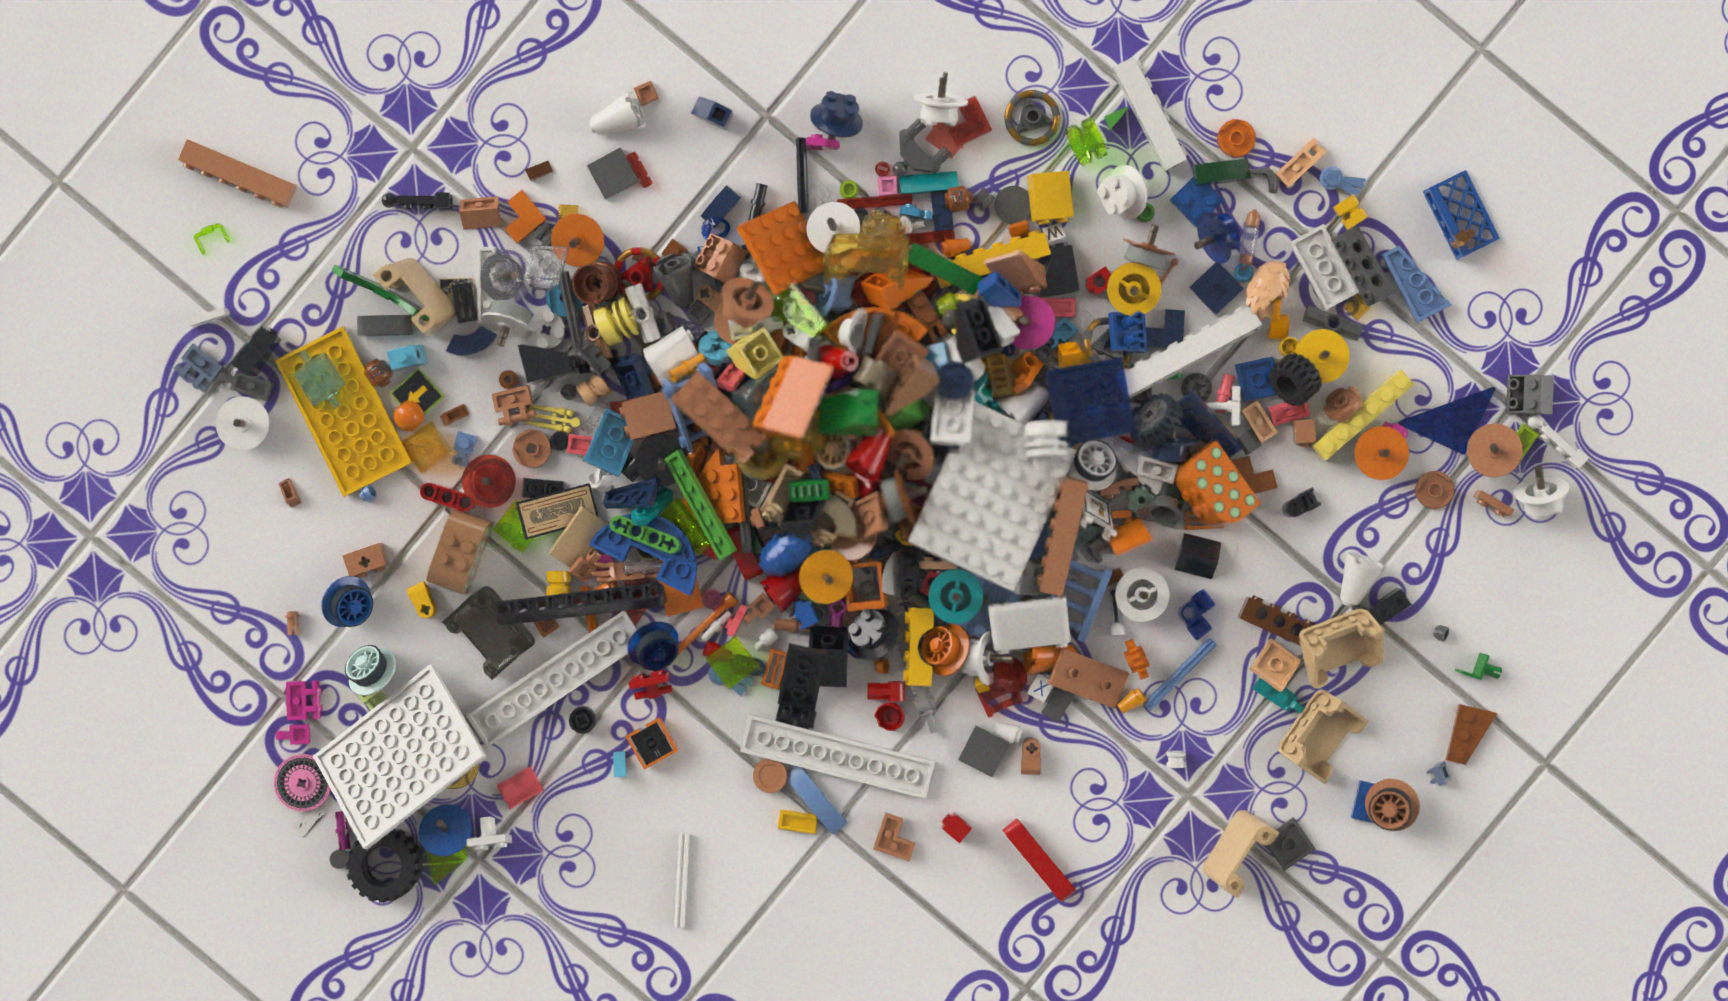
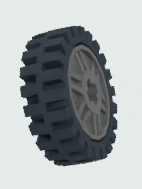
M1159 393L1158 396L1157 394L1152 395V399L1150 397L1146 398L1145 403L1142 401L1139 403L1141 406H1136L1134 408L1135 412H1131L1129 415L1131 418L1127 419L1126 431L1140 447L1152 448L1154 444L1158 446L1160 441L1165 442L1167 436L1169 438L1172 436V431H1177L1178 428L1176 426H1180V420H1183L1182 408L1172 396L1166 393Z

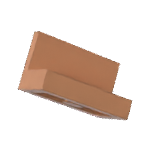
M499 197L460 200L459 213L463 230L502 226L499 214Z

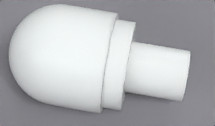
M774 629L764 631L759 637L760 641L754 645L756 650L759 651L764 646L768 648L773 645L778 639L777 631Z

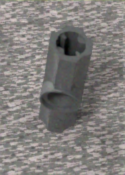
M1310 305L1305 310L1302 320L1358 341L1363 325ZM1330 318H1334L1337 321L1336 328L1329 326L1328 321Z

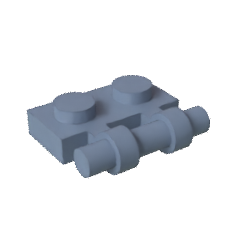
M193 343L181 357L186 362V365L183 367L178 363L174 367V370L179 373L181 378H186L195 389H200L203 393L209 388L204 384V380L207 379L213 382L224 369L221 364ZM192 368L200 373L198 377L190 373Z

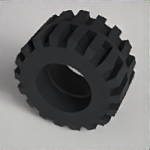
M1297 353L1287 354L1269 371L1270 375H1268L1273 391L1285 403H1289L1292 406L1305 404L1322 386V379L1315 365L1308 358H1304L1303 355H1298Z

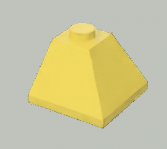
M764 326L740 339L726 350L736 367L755 380L776 366L783 358L782 353Z

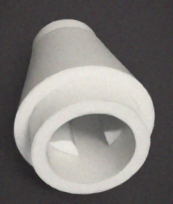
M997 722L994 733L1012 744H1019L1024 730L1017 725Z

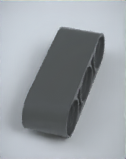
M412 315L357 316V336L413 335Z

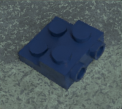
M635 352L631 355H623L618 358L617 363L612 365L627 400L654 393L652 382L647 374L653 371L644 354L640 355L639 352Z

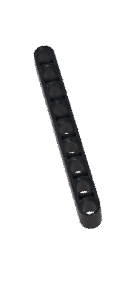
M648 583L500 601L495 604L494 613L499 624L511 625L660 607L666 603L667 596L663 584Z

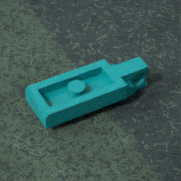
M1260 677L1252 687L1254 691L1288 712L1292 708L1301 714L1305 708L1296 702L1298 697L1287 688L1279 692Z

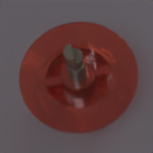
M492 454L481 455L473 459L466 466L462 476V486L464 493L472 503L483 508H495L506 503L513 495L516 487V476L512 466L502 457Z

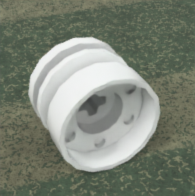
M1041 421L1025 424L1026 437L1035 439V442L1026 444V448L1035 449V451L1026 452L1027 458L1056 460L1068 456V451L1059 450V448L1067 447V443L1058 441V438L1067 436L1066 422Z

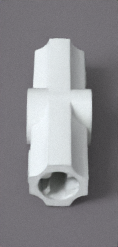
M642 284L626 288L625 292L633 310L632 314L635 317L634 320L638 322L644 342L649 343L661 338L654 318V309L649 305ZM640 309L646 311V318L640 315Z

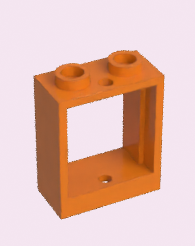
M867 558V562H859V559L848 560L852 569L878 568L881 599L855 601L854 584L852 582L851 588L846 594L847 611L888 607V594L882 592L884 560L873 561L870 558Z

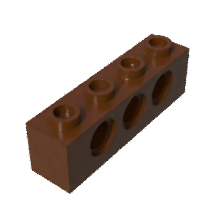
M1255 595L1252 598L1246 597L1238 618L1301 646L1299 641L1300 633L1294 635L1292 632L1293 626L1299 624L1302 631L1305 628L1316 625V623L1307 619L1304 622L1298 620V615L1290 611L1287 614L1281 612V607L1275 604L1265 605L1262 603L1263 599ZM1261 608L1266 610V616L1263 619H1259L1257 616V611ZM1278 616H1281L1284 620L1283 625L1277 627L1274 623Z

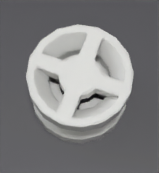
M1166 751L1168 756L1166 767H1186L1184 762L1185 751Z

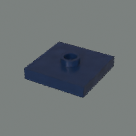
M1218 261L1189 287L1214 315L1219 313L1244 289Z

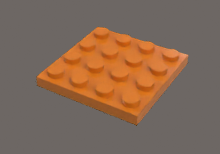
M795 201L737 227L740 236L774 296L802 283V281H807L824 273L828 267V259L825 253L817 250L809 241L807 221L803 214L800 213Z

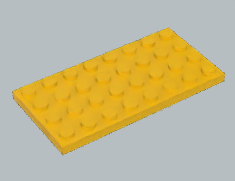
M345 326L275 360L343 497L413 463L376 388L370 384L364 375L366 368Z

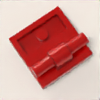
M664 669L653 671L648 676L645 673L634 675L632 680L628 682L630 690L646 686L645 691L634 693L635 700L661 697L660 695L673 692L672 685L663 687L658 685V683L667 682L671 679L670 672H665Z

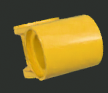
M425 581L406 589L420 617L432 618L436 615L437 606ZM425 606H430L429 614L424 613Z

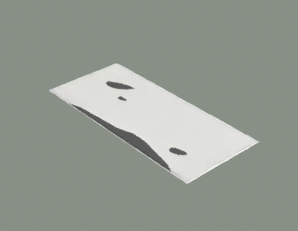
M321 806L307 811L292 827L304 837L327 812Z

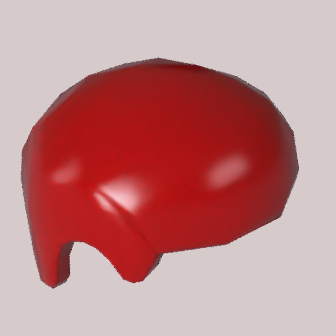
M895 702L882 704L874 714L878 726L887 731L897 730L903 725L905 720L902 707Z

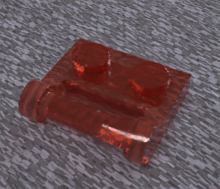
M1009 671L998 675L996 680L989 685V691L978 693L974 686L988 718L1016 703L1018 705L1023 703ZM1012 691L1013 697L989 707V701Z

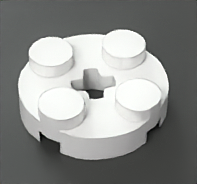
M542 311L531 318L528 326L532 328L533 334L528 338L533 345L539 348L553 349L563 342L566 326L559 315L550 311ZM544 325L551 327L549 335L542 334L541 331Z

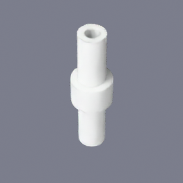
M727 610L718 620L715 619L710 624L711 627L701 638L707 642L716 632L719 633L724 628L723 625L733 614Z

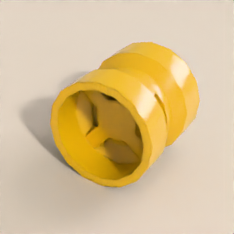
M1293 337L1285 338L1278 344V352L1283 357L1287 354L1295 353L1299 342Z

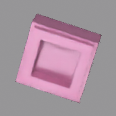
M897 176L878 177L879 197L898 196Z

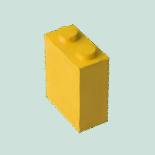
M1069 171L1035 173L1027 176L1032 222H1038V225L1050 224V221L1056 220L1057 223H1066L1068 219L1074 217Z

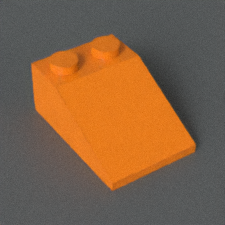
M1132 516L1123 520L1124 524L1118 527L1116 524L1113 525V529L1117 532L1115 537H1110L1109 548L1113 555L1118 556L1153 540L1140 518L1135 519Z

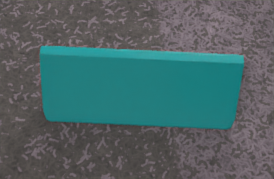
M957 171L904 175L900 177L901 195L948 191L951 187H958Z

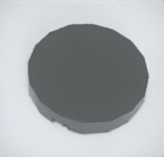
M1019 186L1003 188L997 194L994 201V209L997 216L1008 224L1018 223L1027 219L1031 213L1029 193Z

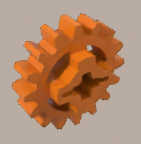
M1133 638L1125 641L1124 643L1128 651L1124 652L1132 674L1137 672L1140 680L1148 678L1149 674L1146 668L1150 664L1142 646L1137 647Z

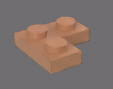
M885 812L873 849L910 861L915 842L898 837L903 818Z

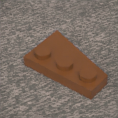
M1458 704L1445 760L1466 765L1498 713Z

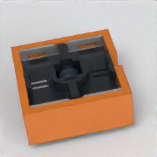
M661 717L645 725L646 728L643 730L640 727L625 736L644 770L679 750Z

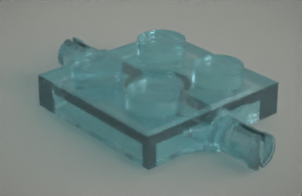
M306 350L301 351L299 355L304 364L292 374L311 404L316 406L324 400H329L333 409L340 406L341 404L335 395L346 384L327 354L322 353L318 357L311 359Z

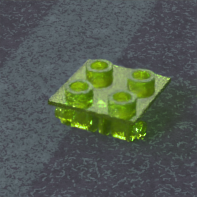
M515 499L492 530L509 542L514 549H518L523 553L534 538L527 540L524 538L515 504L518 501Z

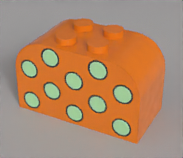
M1217 441L1200 446L1190 454V458L1187 461L1178 464L1175 483L1181 492V496L1190 504L1193 513L1207 526L1221 527L1238 522L1261 504Z

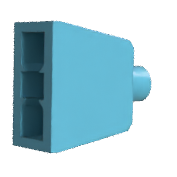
M410 345L387 351L392 372L428 364L423 345Z

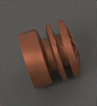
M605 261L583 265L573 275V292L580 301L590 305L610 301L617 297L621 291V273L616 266Z

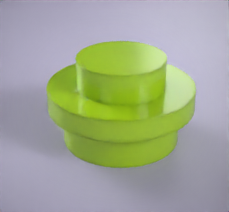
M847 180L841 184L840 194L843 198L851 200L858 195L859 188L854 181Z

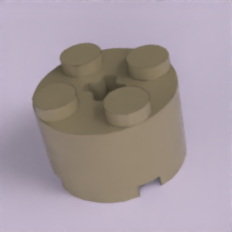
M865 356L854 374L852 382L861 390H878L879 399H885L899 375L892 370H888L889 366L882 361L876 363L873 359Z

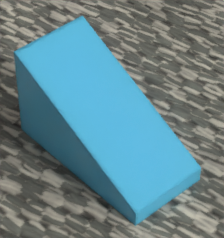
M626 751L613 752L614 777L627 776Z

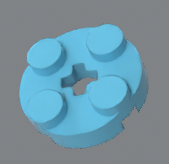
M709 331L708 335L700 339L698 352L705 356L706 359L704 360L708 364L720 366L721 363L727 362V365L732 362V359L726 352L732 344L725 342L716 331Z

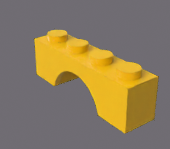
M908 608V612H905L907 631L904 632V642L907 643V650H904L903 660L906 662V670H903V681H906V685L932 686V666L926 664L920 658L918 642L926 631L934 628V612L929 608Z

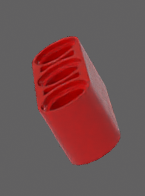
M425 483L420 488V495L425 500L460 511H471L476 507V499L471 494L435 483ZM428 486L434 489V494L431 497L426 494ZM446 492H450L453 496L450 502L444 500ZM466 497L471 501V505L468 508L462 505V501Z
M740 523L727 529L726 531L737 549L732 554L745 581L747 582L762 575L763 571L758 566L759 562L755 553L742 552Z

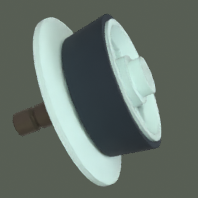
M366 645L357 649L349 657L345 665V675L349 679L351 690L362 696L371 695L381 690L390 681L395 672V656L389 650L378 648L374 645Z

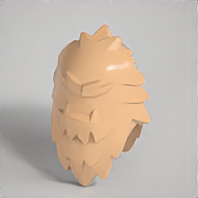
M1275 260L1264 263L1254 273L1252 280L1247 286V307L1251 306L1252 314L1256 313L1260 321L1266 317L1267 319L1271 318L1274 300L1278 299L1282 304L1283 299L1287 298L1290 275L1286 268V263Z

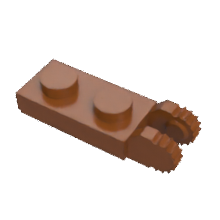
M922 290L905 300L912 315L929 328L926 335L932 344L938 341L932 330L934 328L937 329L943 339L948 337L946 329L941 324L939 317Z

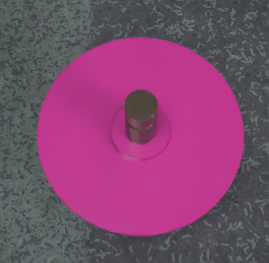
M1022 296V305L1018 308L1025 317L1020 318V323L1017 325L1020 333L1013 337L1014 341L1012 344L1021 349H1036L1044 345L1051 338L1055 329V315L1051 306L1045 300L1036 296Z

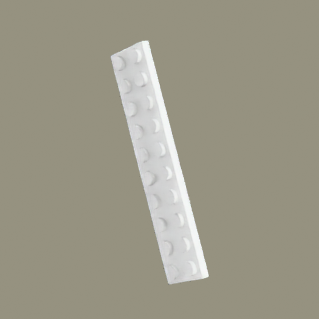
M622 611L466 715L486 747H489L636 649L639 640L643 636L626 611Z
M749 714L740 752L923 799H926L935 765L933 760Z

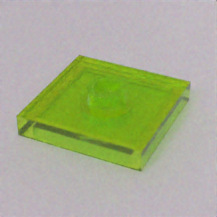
M736 635L705 659L729 690L759 667V664Z

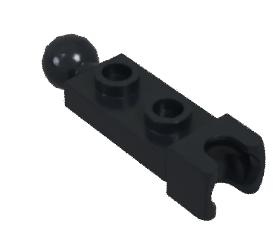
M436 192V196L397 195V197L392 193H386L381 199L383 206L391 208L395 204L402 205L404 209H414V205L421 206L422 209H433V206H436L438 209L453 208V195L449 192Z

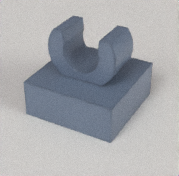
M1445 761L1438 762L1426 772L1427 774L1433 773L1435 775V778L1430 780L1431 784L1438 783L1440 786L1451 780Z

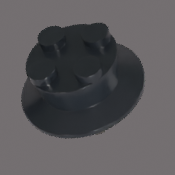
M864 609L848 627L855 653L865 660H878L889 654L895 647L900 635V625L897 618L887 610Z

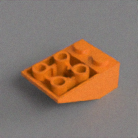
M913 270L874 273L861 282V286L869 303L891 310L897 308L902 301L911 298L918 290L926 288L934 279Z

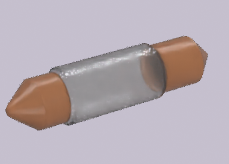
M1256 209L1247 214L1239 252L1240 265L1250 266L1255 256L1261 217Z

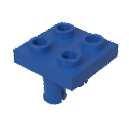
M1140 311L1130 316L1121 312L1108 313L1111 351L1148 352L1145 314Z

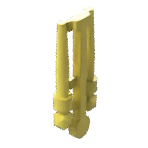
M540 405L529 406L528 411L538 409L553 412V416L536 414V418L552 420L551 424L531 421L532 418H530V421H527L529 425L553 429L557 432L564 431L565 433H571L572 430L570 426H566V423H571L573 427L581 425V420L577 417L571 420L567 419V416H574L575 412L572 409L566 410V408L561 407L554 408ZM557 413L563 415L564 418L557 417ZM556 421L563 422V425H555Z

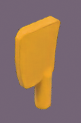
M1278 299L1273 301V312L1267 333L1268 339H1285L1288 337L1289 317L1286 314L1280 315L1281 301Z

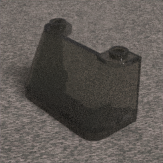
M485 586L468 597L443 621V624L451 633L459 634L463 632L486 659L483 663V671L493 680L535 644V639L523 623L501 625L497 622L494 606L503 600L491 587Z

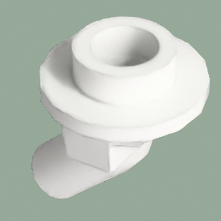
M905 215L897 223V228L902 235L912 233V229L925 227L924 220L911 222V218Z

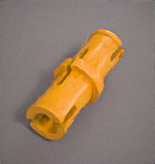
M699 353L690 360H684L680 366L668 372L669 375L673 374L670 376V379L676 382L686 375L693 374L694 370L698 369L697 365L703 362L707 364V361L704 360L706 359L705 356Z

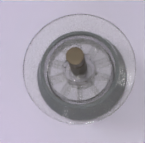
M505 249L496 251L486 258L481 268L480 280L483 289L490 298L495 301L504 300L514 303L521 300L528 293L532 283V272L527 260L521 254Z

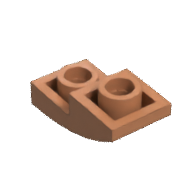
M1129 478L1112 483L1109 487L1100 490L1099 495H1104V499L1115 498V494H1120L1119 486H1122V490L1134 489V485H1139L1138 478Z

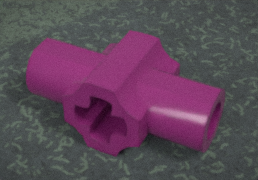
M846 595L840 600L830 603L831 617L829 626L841 628L843 613H846L847 609L845 605ZM837 602L844 606V609L840 610L839 613H835V610H833V605H837Z

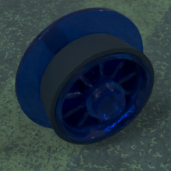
M660 621L648 623L636 630L631 636L627 645V653L633 662L641 665L646 670L658 671L673 663L678 655V633L669 623Z

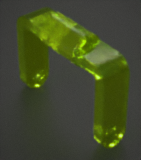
M210 224L200 229L201 231L194 235V240L202 255H205L206 252L199 237L206 236L217 228H220L225 240L230 242V238L222 224Z

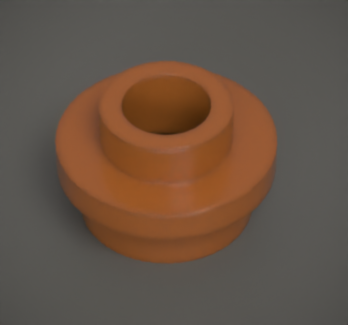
M503 371L499 376V383L505 389H513L518 384V376L514 371ZM507 376L512 378L510 383L505 382Z

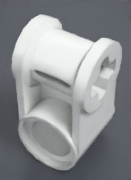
M793 322L787 323L783 328L784 337L807 353L808 338H822L813 331Z

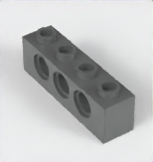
M1358 225L1331 239L1367 307L1395 293Z

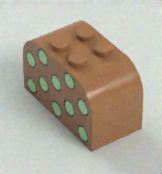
M453 509L446 521L431 561L427 582L462 595L468 594L494 522L465 511Z

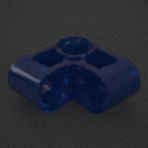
M1205 589L1197 592L1178 610L1179 618L1197 641L1212 630L1211 625L1202 614L1216 605ZM1188 607L1192 610L1190 618H1186L1183 613Z

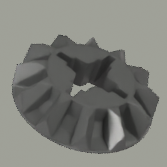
M1201 373L1188 375L1181 385L1183 396L1190 393L1189 390L1194 387L1195 380L1198 385H1204L1200 389L1199 397L1206 401L1212 392V383L1209 378Z

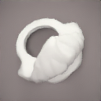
M597 468L595 474L588 476L591 488H596L600 492H609L614 487L612 485V476L608 473L601 479L602 470Z

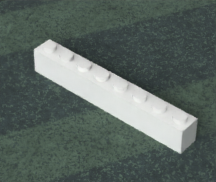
M1242 306L1234 311L1235 314L1219 318L1217 320L1218 323L1204 326L1201 328V332L1187 335L1184 341L1180 343L1176 341L1170 344L1167 350L1163 352L1159 350L1153 353L1150 359L1146 361L1142 359L1136 362L1133 368L1129 370L1125 368L1119 371L1114 382L1125 401L1259 331L1262 323L1256 313L1252 314L1251 306L1246 308Z

